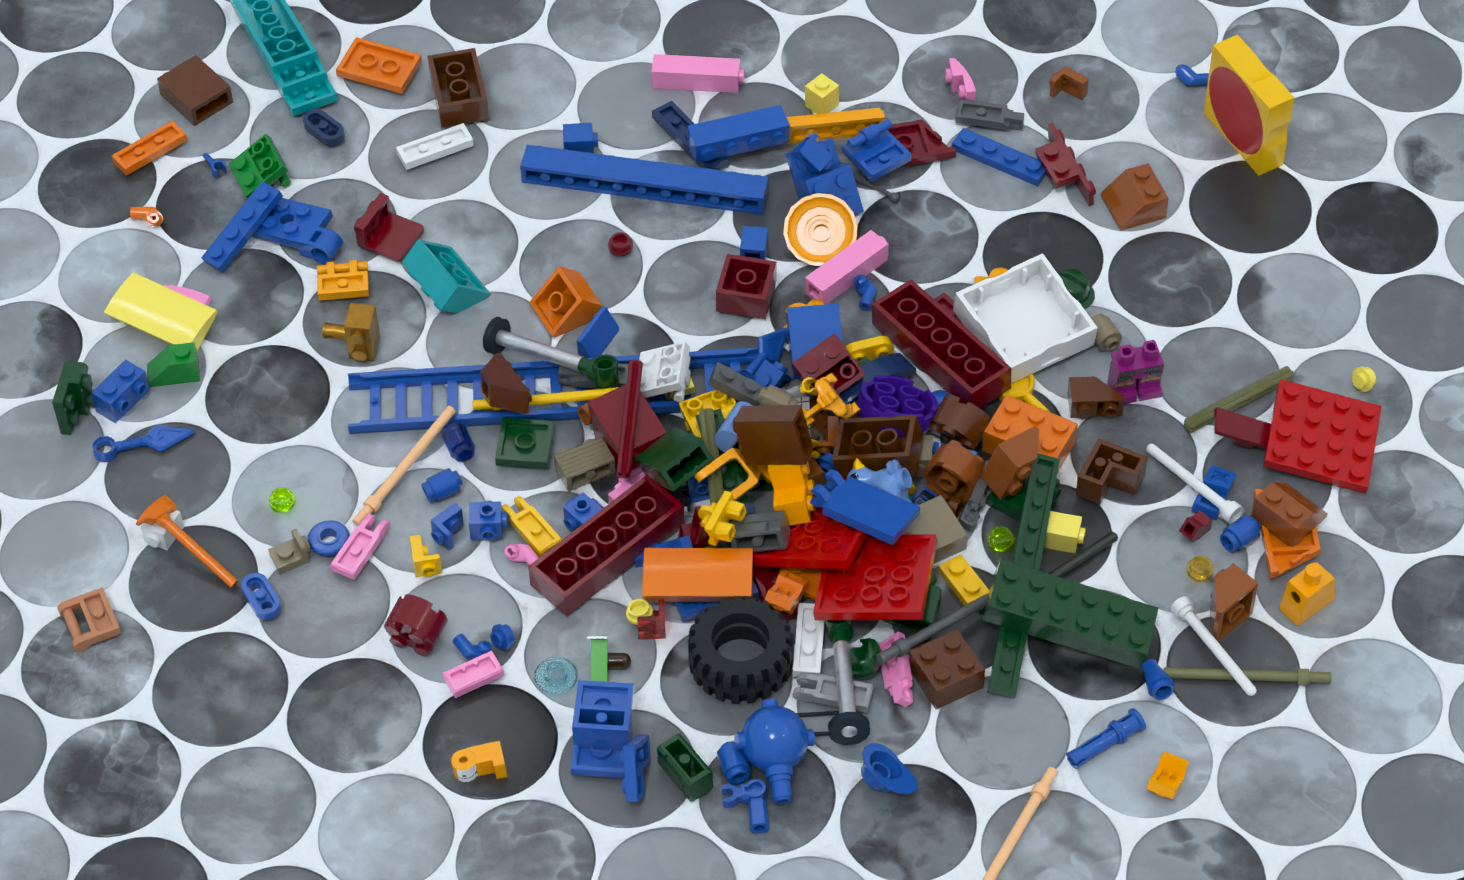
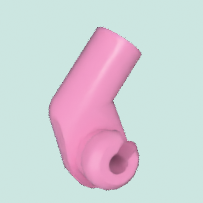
M509 544L504 550L505 556L513 562H526L530 565L539 558L533 549L525 544Z

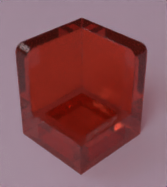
M659 599V610H653V616L637 618L639 640L666 639L664 599Z

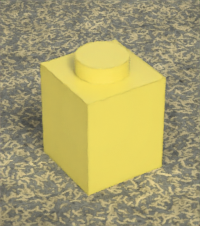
M821 73L805 85V106L816 114L830 113L839 106V85Z
M1050 511L1044 548L1076 554L1078 543L1083 544L1086 528H1081L1082 517Z

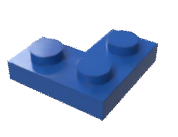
M638 734L621 749L620 763L625 769V776L622 778V791L626 793V802H638L645 796L643 768L651 762L649 734Z

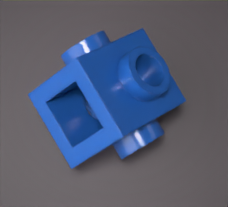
M581 493L576 498L570 499L563 507L564 524L569 531L573 532L602 510V507L596 499H591L585 493Z
M501 501L469 502L470 539H503V528H508L507 512H502Z

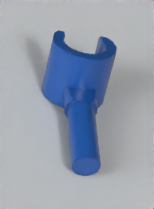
M208 153L203 154V158L212 168L214 178L219 177L218 169L227 173L226 163L223 160L214 161Z

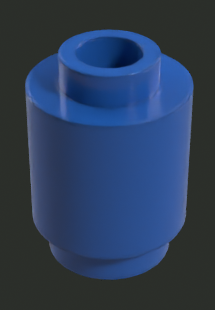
M450 468L426 478V482L421 484L430 503L433 501L440 502L460 492L459 486L463 485L456 470L452 472Z
M1243 515L1223 530V533L1220 535V541L1229 552L1240 551L1260 536V525L1255 518Z
M734 741L724 743L717 751L723 776L732 785L742 784L750 778L751 768L748 759L742 749L735 748Z

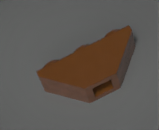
M496 353L481 370L482 396L491 407L521 414L529 413V402L532 401L529 387L523 384L520 375L516 374L512 369L511 363L507 362L501 353Z

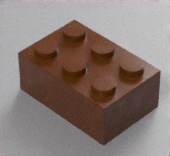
M475 48L429 55V73L441 128L489 120L487 96Z
M917 416L850 418L847 421L840 419L832 457L836 471L846 480L856 458L872 471L886 468V463L895 459L899 461L902 468H906L911 476H917L924 437ZM884 427H894L901 430L905 437L899 438L897 432L890 428L878 431Z

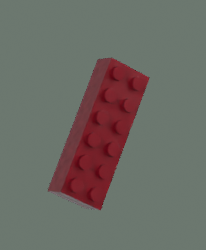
M912 279L872 303V324L885 336L889 337L891 342L944 390L959 397L960 400L958 402L964 404L970 402L981 408L1011 389L1012 368Z
M648 475L644 476L528 566L530 585L567 617L635 563V559L644 552L645 548H650L655 543L660 544L678 530L681 524H685L684 505Z

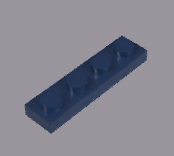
M673 101L652 110V118L694 160L687 144V126L694 124L691 119ZM726 156L697 164L701 168L720 170L729 165V158Z

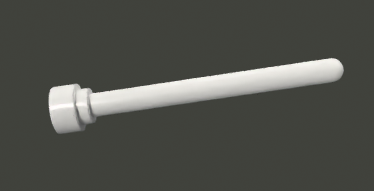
M1147 445L1146 451L1219 508L1221 517L1229 524L1243 516L1244 508L1236 501H1226L1156 445Z
M1187 596L1178 598L1172 604L1171 612L1177 619L1188 622L1247 695H1255L1256 687L1195 615V605Z

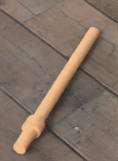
M447 406L375 494L369 495L364 501V507L352 520L356 526L361 524L367 514H375L382 506L381 502L456 413L453 407Z
M1048 767L1040 782L1035 783L1030 792L1031 797L982 880H996L1039 804L1044 802L1049 795V787L1058 774L1055 768Z

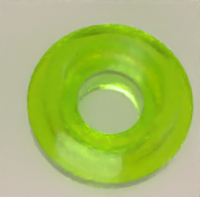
M285 487L274 489L269 497V506L275 512H287L295 505L294 494Z
M997 526L989 532L987 543L994 551L1005 552L1012 548L1014 536L1007 527Z

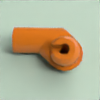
M153 206L130 208L131 219H144L152 227H158L163 222L162 214Z

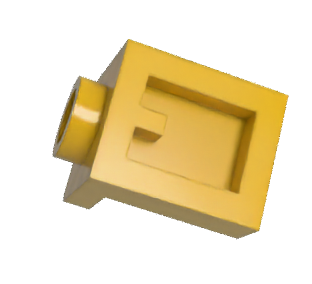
M420 535L410 536L415 578L441 574L440 555H429L427 545H422Z

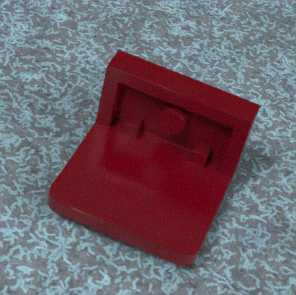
M380 193L374 201L369 203L364 215L356 220L354 231L356 233L357 246L400 262L423 234L424 227L422 224L391 213L389 196Z

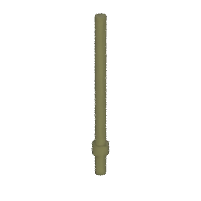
M1164 667V671L1172 679L1235 680L1226 669ZM1297 668V671L1242 670L1250 681L1297 682V685L1331 683V672H1310L1309 669Z

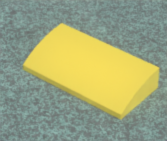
M133 272L117 290L104 313L114 320L169 345L195 342L196 350L198 351L218 311Z

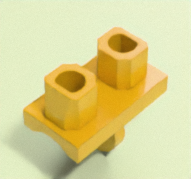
M724 491L718 504L712 502L710 506H701L698 511V515L702 519L700 525L710 537L708 543L710 545L716 546L719 540L731 542L735 536L736 529L735 525L729 523V521L733 519L741 522L747 513L745 504L735 501L732 492Z

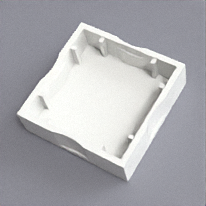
M1043 253L1012 267L999 276L985 279L955 294L953 311L970 332L1012 368L1011 383L1085 350L1095 343L1098 327L1081 304L1067 291L1061 277Z

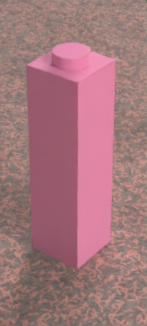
M654 54L651 70L652 88L738 93L739 83H744L745 69H740V59Z
M870 230L806 276L805 294L811 299L822 301L824 304L830 303L854 285L853 282L856 276H867L888 260L889 243H887L884 237L878 236Z

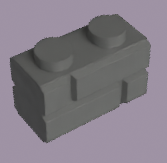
M784 510L747 514L741 522L731 520V524H734L736 529L735 536L730 542L732 548H753V553L787 549L791 530Z

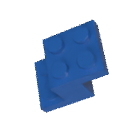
M833 138L822 140L830 150L828 153L833 157L831 159L833 164L825 172L812 173L792 152L785 154L799 200L816 193L832 194L845 201L854 212V215L864 212L851 165L839 161Z
M578 680L572 723L574 747L571 775L623 778L625 776L624 766L620 763V752L623 746L632 740L633 683Z

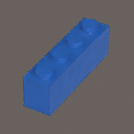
M781 105L687 126V144L696 163L788 143L790 136V124Z

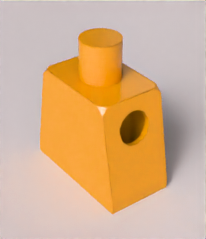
M1319 563L1308 564L1303 571L1287 583L1279 610L1298 627L1335 600V578Z

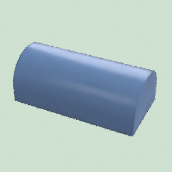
M737 402L714 437L715 444L723 452L733 448L737 442V433L733 431V419L737 416L741 406H753L750 403Z

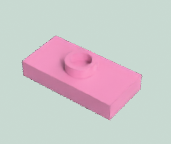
M492 651L442 673L444 681L455 698L505 676L503 668Z

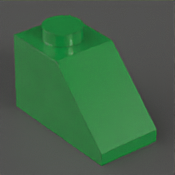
M195 342L168 345L147 364L149 387L200 381L199 359Z

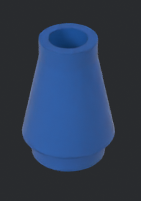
M1149 659L1145 661L1141 669L1144 673L1149 695L1157 700L1168 698L1174 691V681L1157 664L1156 660Z

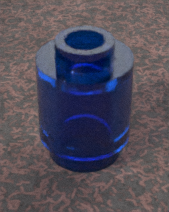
M452 423L444 429L442 439L451 457L458 462H465L471 459L475 454V445L466 426L462 423Z

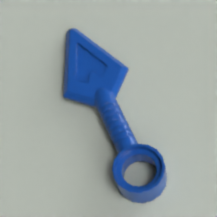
M787 328L758 337V355L745 370L736 372L753 380L752 376L765 359L770 363L779 362L787 337Z
M154 425L146 436L115 442L109 436H101L94 440L92 444L93 454L96 460L109 462L117 456V452L142 446H149L159 452H163L193 435L194 430ZM102 446H110L112 448L106 453L98 451Z

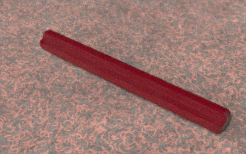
M634 359L629 361L616 472L618 478L628 479L631 476L643 362Z

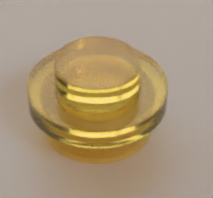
M1199 555L1188 562L1187 574L1193 580L1207 581L1213 576L1214 566L1208 557Z

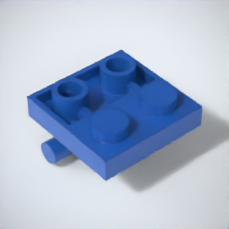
M889 119L877 125L871 124L860 130L858 135L847 140V143L842 146V153L871 182L911 161V153L888 131V129L892 128V123Z

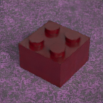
M727 254L716 289V311L766 319L777 282V262Z

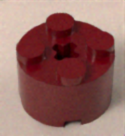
M405 594L403 599L401 596L398 598L384 624V629L391 636L389 641L394 646L404 648L407 645L412 647L417 654L427 657L434 649L448 622L447 616L441 610L438 613L432 610L433 604L415 595Z

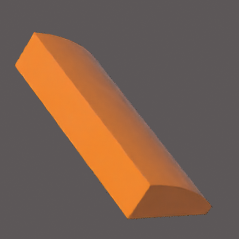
M753 548L644 549L642 598L647 602H718L726 598L727 601L734 600V597L741 596L744 600H749V597L752 598Z

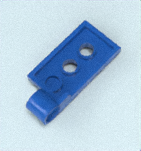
M285 198L278 202L251 236L298 248L301 256L313 258L321 264L331 262L343 245L342 238L336 232L325 229L333 218L330 209Z

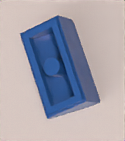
M603 306L600 308L577 339L579 356L594 358L601 355L618 333L619 326L607 307Z

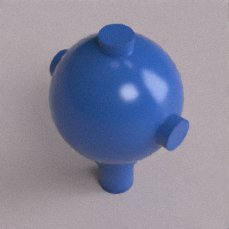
M768 699L762 701V708L755 711L746 720L742 732L735 733L734 743L736 749L743 750L746 758L753 766L765 772V778L769 781V785H771L773 803L787 804L793 801L790 784L791 778L794 776L793 767L802 760L807 747L814 745L815 735L813 729H807L803 720L794 711L779 706L776 699Z

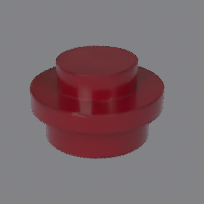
M618 232L611 236L608 242V249L616 256H624L632 251L633 241L626 233Z

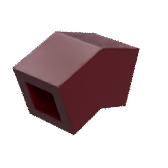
M1199 510L1193 516L1186 518L1179 531L1191 541L1200 539L1211 530L1212 519Z

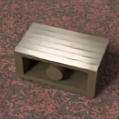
M603 437L595 440L588 439L580 446L572 449L564 448L554 455L555 469L567 491L575 490L577 487L580 488L582 485L585 486L606 476L609 477L616 472L614 456H612Z

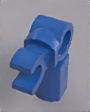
M752 779L747 784H741L739 787L732 784L721 786L723 795H732L729 798H722L725 808H732L742 802L743 804H748L749 824L752 833H766L769 830L766 802L768 795L766 785L762 780Z

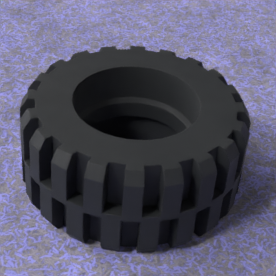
M742 596L734 597V600L727 601L726 598L719 600L716 606L713 604L705 608V614L701 612L694 619L695 624L690 627L688 639L689 668L697 685H703V691L708 695L714 693L716 699L724 702L725 699H728L734 704H740V701H747L748 704L756 702L757 698L761 697L763 700L771 696V691L777 692L782 687V682L787 681L793 665V634L791 633L788 621L784 619V615L777 609L773 611L772 605L765 601L759 603L758 599L749 597V600L742 599ZM737 639L756 642L765 649L759 656L746 661L730 660L717 652V649L723 644Z

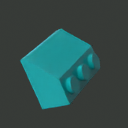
M418 239L402 261L403 265L408 269L409 276L418 281L421 285V290L432 298L434 306L442 312L460 313L491 295L488 289L450 246Z

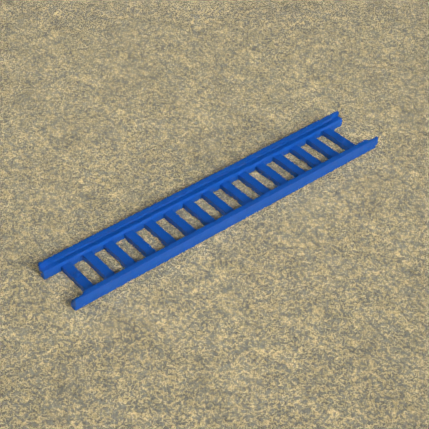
M758 347L689 352V369L704 368L707 393L715 390L708 383L717 362L730 367L734 371L741 370L740 366L749 365L758 355ZM640 355L614 357H616L618 363L629 364L630 360H639ZM548 361L511 363L512 369L516 374L520 375L521 380H524L525 386L529 387L532 395H535V379L550 378L551 393L561 392V383H558L559 365ZM486 365L348 373L350 391L370 389V420L348 424L349 434L429 429L439 417L433 416L432 385L447 384V406H451L456 410V413L443 428L501 425L503 417L547 421L579 420L577 409L588 401H577V407L562 408V403L551 404L550 409H536V405H531L527 414L508 410L484 413V410H474V413L458 414V384L473 383V400L484 399L481 394V370ZM421 386L422 417L407 418L406 387ZM576 386L577 391L587 390L585 387ZM395 388L396 418L381 419L380 389ZM665 393L655 395V402H648L656 415L681 413L679 402L665 401ZM691 394L685 395L683 401L690 399Z

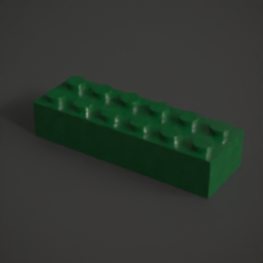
M1001 559L993 576L982 620L1140 669L1149 652L1159 608Z

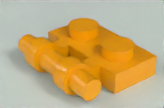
M357 259L349 260V263L335 264L332 261L327 262V265H317L318 300L369 296L367 261L357 262Z

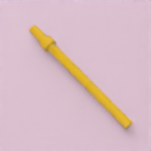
M617 388L532 395V401L529 402V406L593 400ZM485 399L472 401L473 410L493 409L494 411H504V409L491 407Z

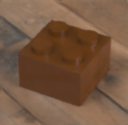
M958 629L918 646L909 652L911 674L935 709H939L984 688L985 669Z

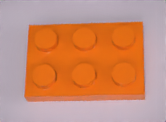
M356 37L336 68V74L341 78L403 94L420 66L422 57L417 53Z

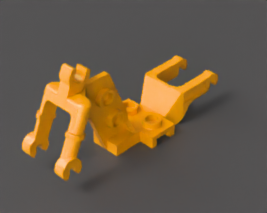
M833 373L815 382L814 387L818 392L817 405L810 410L803 409L807 427L815 421L813 417L820 410L832 411L836 416L843 417L846 421L860 411L855 402L846 405L831 385L837 382V378ZM730 448L694 475L700 483L704 478L709 477L725 464L737 460L747 472L748 479L731 491L734 500H737L743 494L753 489L759 480L760 474L768 484L771 483L768 465H746L744 456L736 448Z

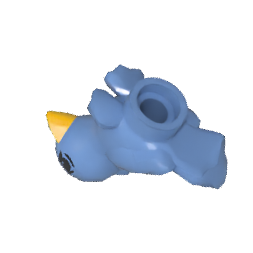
M856 458L853 468L847 475V479L853 477L912 503L907 497V489L912 487V478L906 468H902L898 460H890L886 463V468L872 471Z

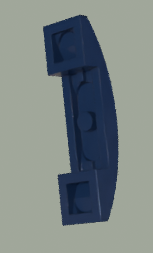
M893 353L876 358L860 366L865 376L840 393L839 396L846 405L856 403L864 381L868 383L874 380V376L879 375L907 378L916 373V368L901 353ZM826 410L831 416H836L832 411Z

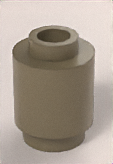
M1102 313L1091 317L1098 327L1095 343L1100 350L1113 351L1117 349L1122 340V335L1111 319Z
M770 384L768 388L762 387L756 401L760 402L759 406L796 405L798 400L792 398V394Z

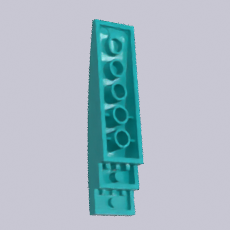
M229 0L293 117L338 101L337 93L328 80L327 72L318 59L315 47L285 0Z

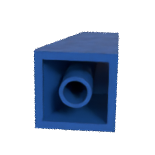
M839 303L787 308V342L791 367L794 361L834 333L843 343ZM791 369L792 379H799Z

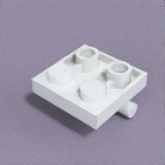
M685 341L640 352L639 360L643 362L640 391L645 398L675 391L673 399L677 402L684 400L685 389L689 386L691 374L689 370L690 347Z

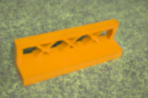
M880 108L786 117L790 124L788 144L802 142L808 134L816 133L819 136L816 141L828 138L855 137L859 134L860 130L871 124L877 125L884 121V111L880 110Z

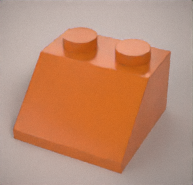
M558 266L529 302L552 337H558L588 324L602 307V304L581 273L562 266Z

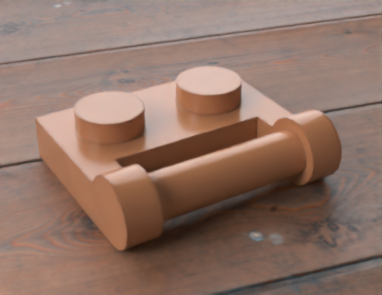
M103 587L63 601L57 607L60 616L64 617L73 638L72 646L76 652L85 651L92 644L121 634L120 627ZM79 609L82 610L90 632L85 634L82 633L74 614Z

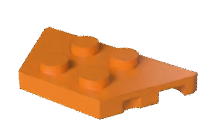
M1255 489L1254 498L1263 490ZM1259 523L1270 579L1276 578L1320 555L1321 548L1316 527L1294 547H1291Z

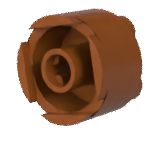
M951 440L948 444L941 445L936 450L924 469L922 478H926L928 482L926 487L936 495H942L944 500L948 497H957L965 503L970 498L984 470L985 461L980 456L974 455L971 451L964 448L960 442Z

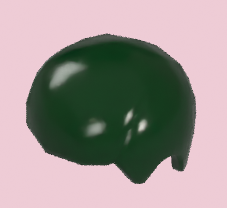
M866 638L860 639V642L863 644L861 647H852L850 649L852 677L859 679L871 678L881 666L876 659V655L882 652L879 643L875 639Z

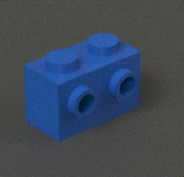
M128 360L122 362L91 392L96 412L114 423L118 422L150 390L146 372Z

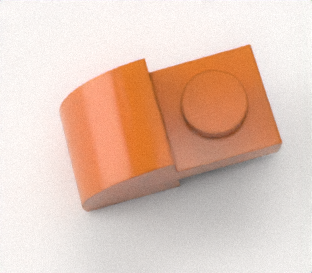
M784 569L778 575L775 584L768 590L765 601H768L773 608L792 615L804 594L809 579Z

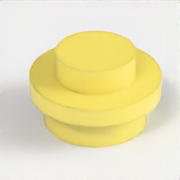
M1360 366L1355 368L1352 372L1353 385L1361 392L1370 391L1376 384L1374 371L1369 367Z
M644 599L631 601L626 609L627 620L632 624L640 625L647 623L653 616L652 606Z

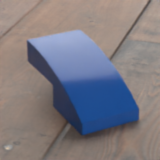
M1212 465L1203 483L1227 500L1237 474ZM1200 493L1197 495L1191 511L1197 513L1200 510L1209 518L1217 520L1220 509Z

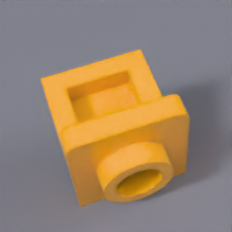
M1164 751L1161 754L1157 769L1149 779L1147 790L1155 792L1160 797L1174 799L1184 782L1189 761Z

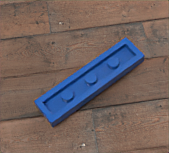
M966 128L960 131L951 144L956 149V152L1037 187L1047 175L1038 159Z
M262 181L203 254L202 260L223 273L282 199V193Z

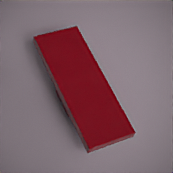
M1216 407L1214 409L1215 434L1230 438L1234 445L1244 446L1243 448L1249 450L1254 446L1266 449L1270 423Z

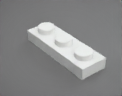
M464 123L398 146L396 151L403 166L408 170L472 147L474 143L472 136Z
M799 603L793 677H797L800 673L821 674L825 620L814 619L813 610L815 604Z

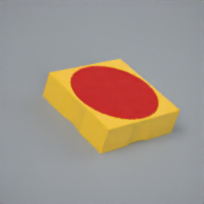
M1238 34L1214 44L1204 114L1258 176L1282 166L1294 96L1262 64L1258 56Z

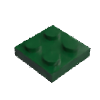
M503 417L495 457L496 465L548 469L555 429L554 421Z

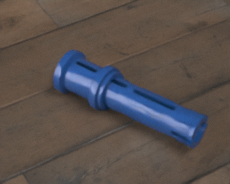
M1131 708L1128 710V714L1117 721L1112 720L1109 722L1107 729L1077 748L1067 752L1068 762L1073 768L1077 769L1116 743L1123 744L1127 741V737L1135 732L1146 730V723L1142 715L1136 709Z

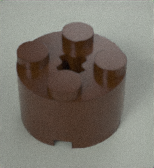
M946 394L931 420L929 430L936 435L947 437V443L955 440L960 442L964 448L974 451L991 420H988L989 416L970 402L967 404L958 403L959 397Z

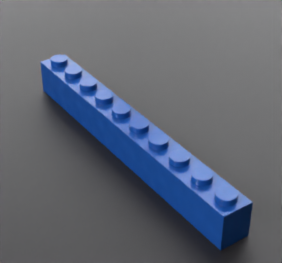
M535 145L526 146L520 165L522 183L758 215L764 214L769 194V177Z

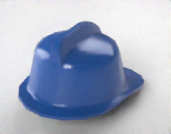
M870 743L864 747L862 752L864 762L861 767V776L868 786L882 793L893 791L906 795L916 791L918 783L915 776L892 750L878 743Z

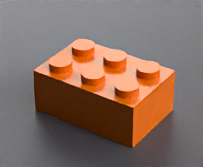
M1006 395L984 431L982 451L992 455L998 444L1037 426L1039 429L1037 453L1059 458V472L1076 443L1078 423Z

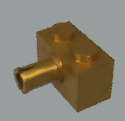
M350 303L344 325L324 323L322 329L323 339L345 340L349 359L375 361L381 338L376 305Z

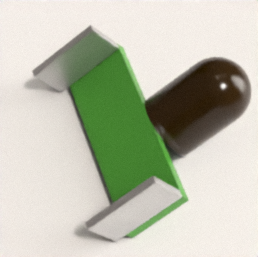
M588 637V639H591V681L607 682L608 669H626L630 666L631 658L627 653H608V637Z

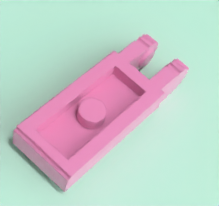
M367 514L361 524L356 526L330 565L331 571L355 580L387 534L390 526L389 521L382 520L374 532H372L371 528H373L376 517Z

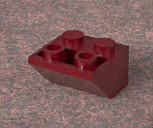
M835 333L794 361L791 367L801 382L807 377L819 380L833 373L837 378V382L831 386L838 395L865 376L863 370ZM815 382L810 385V389L815 388Z

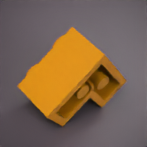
M807 461L806 465H768V472L774 489V511L784 510L790 526L811 522V511H815V506L810 503V500L816 494L811 493L815 483L813 479L809 480L808 477L810 473L809 462Z

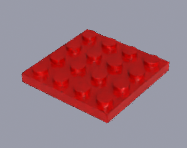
M1280 379L1277 386L1263 466L1366 494L1369 487L1382 406Z
M815 506V511H811V522L790 526L791 533L787 549L754 552L753 566L849 569L867 534L823 515V508Z
M936 534L901 535L893 545L871 535H866L849 569L823 568L813 610L814 619L923 620L938 542Z

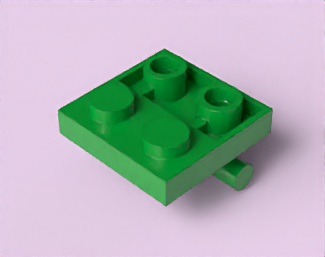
M264 134L229 163L247 198L250 197L262 181L271 185L276 180H279L282 187H287L291 183L286 174L288 169L272 138L267 134Z

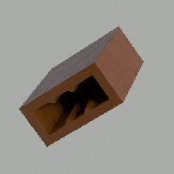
M197 55L157 78L160 95L193 126L233 103L230 85Z
M801 405L741 406L737 416L733 419V431L737 433L739 450L744 456L746 465H806L814 450Z

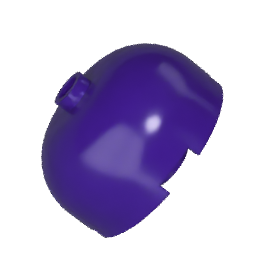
M879 375L874 376L873 381L868 383L864 381L862 383L857 400L860 411L857 413L859 418L916 415L923 434H925L929 430L931 420L938 407V402L931 391L926 390L923 392L914 387V381L898 376ZM884 427L878 431L890 428L897 432L899 438L905 437L901 430L894 427Z

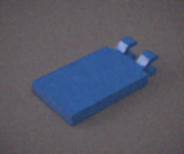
M830 469L825 474V478L829 479V481L824 486L816 484L811 490V493L816 495L810 500V503L813 506L822 507L823 515L891 545L900 538L920 515V506L853 477L844 480L840 473L833 469Z

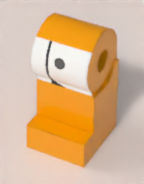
M500 741L459 750L451 758L454 776L461 782H469L477 776L495 773L496 779L507 777Z

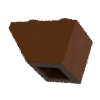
M1095 376L1069 377L1067 395L1070 418L1123 415L1124 396Z

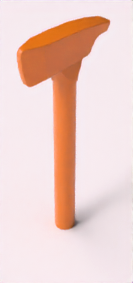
M167 495L157 499L141 514L135 525L140 526L143 523L153 525L155 523L165 528L230 588H233L238 583V580L172 521L168 514L176 511L177 507Z

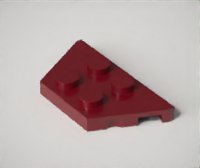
M922 119L892 124V128L888 129L911 153V161L900 167L956 158V149L953 146L948 147L943 143L942 136L936 131H932L930 126Z

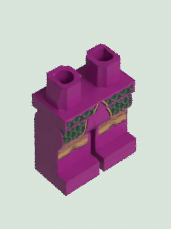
M1155 340L1145 341L1142 347L1137 348L1123 345L1119 347L1118 351L1111 352L1112 361L1110 363L1107 385L1124 396V404L1136 402L1137 396L1139 401L1162 397L1160 383L1164 362Z

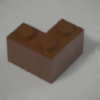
M1098 438L1077 477L1076 496L1100 505L1110 486L1135 495L1145 477L1148 457Z

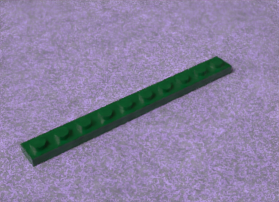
M1037 453V459L1031 468L1033 471L1028 476L1012 563L1038 571L1040 569L1059 468V458ZM1003 626L999 627L987 692L1010 698L1015 697L1027 634Z

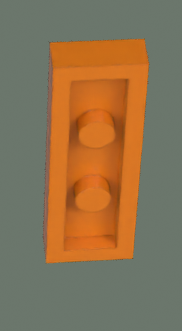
M172 120L111 156L113 163L127 176L188 140L186 133Z

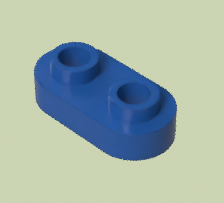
M251 573L245 576L241 582L242 592L255 615L261 620L276 618L281 611L279 597L266 576L261 573Z

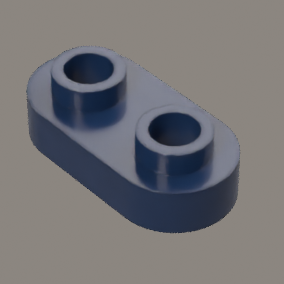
M313 109L304 114V128L315 138L328 146H335L343 142L345 134L342 124L319 109Z

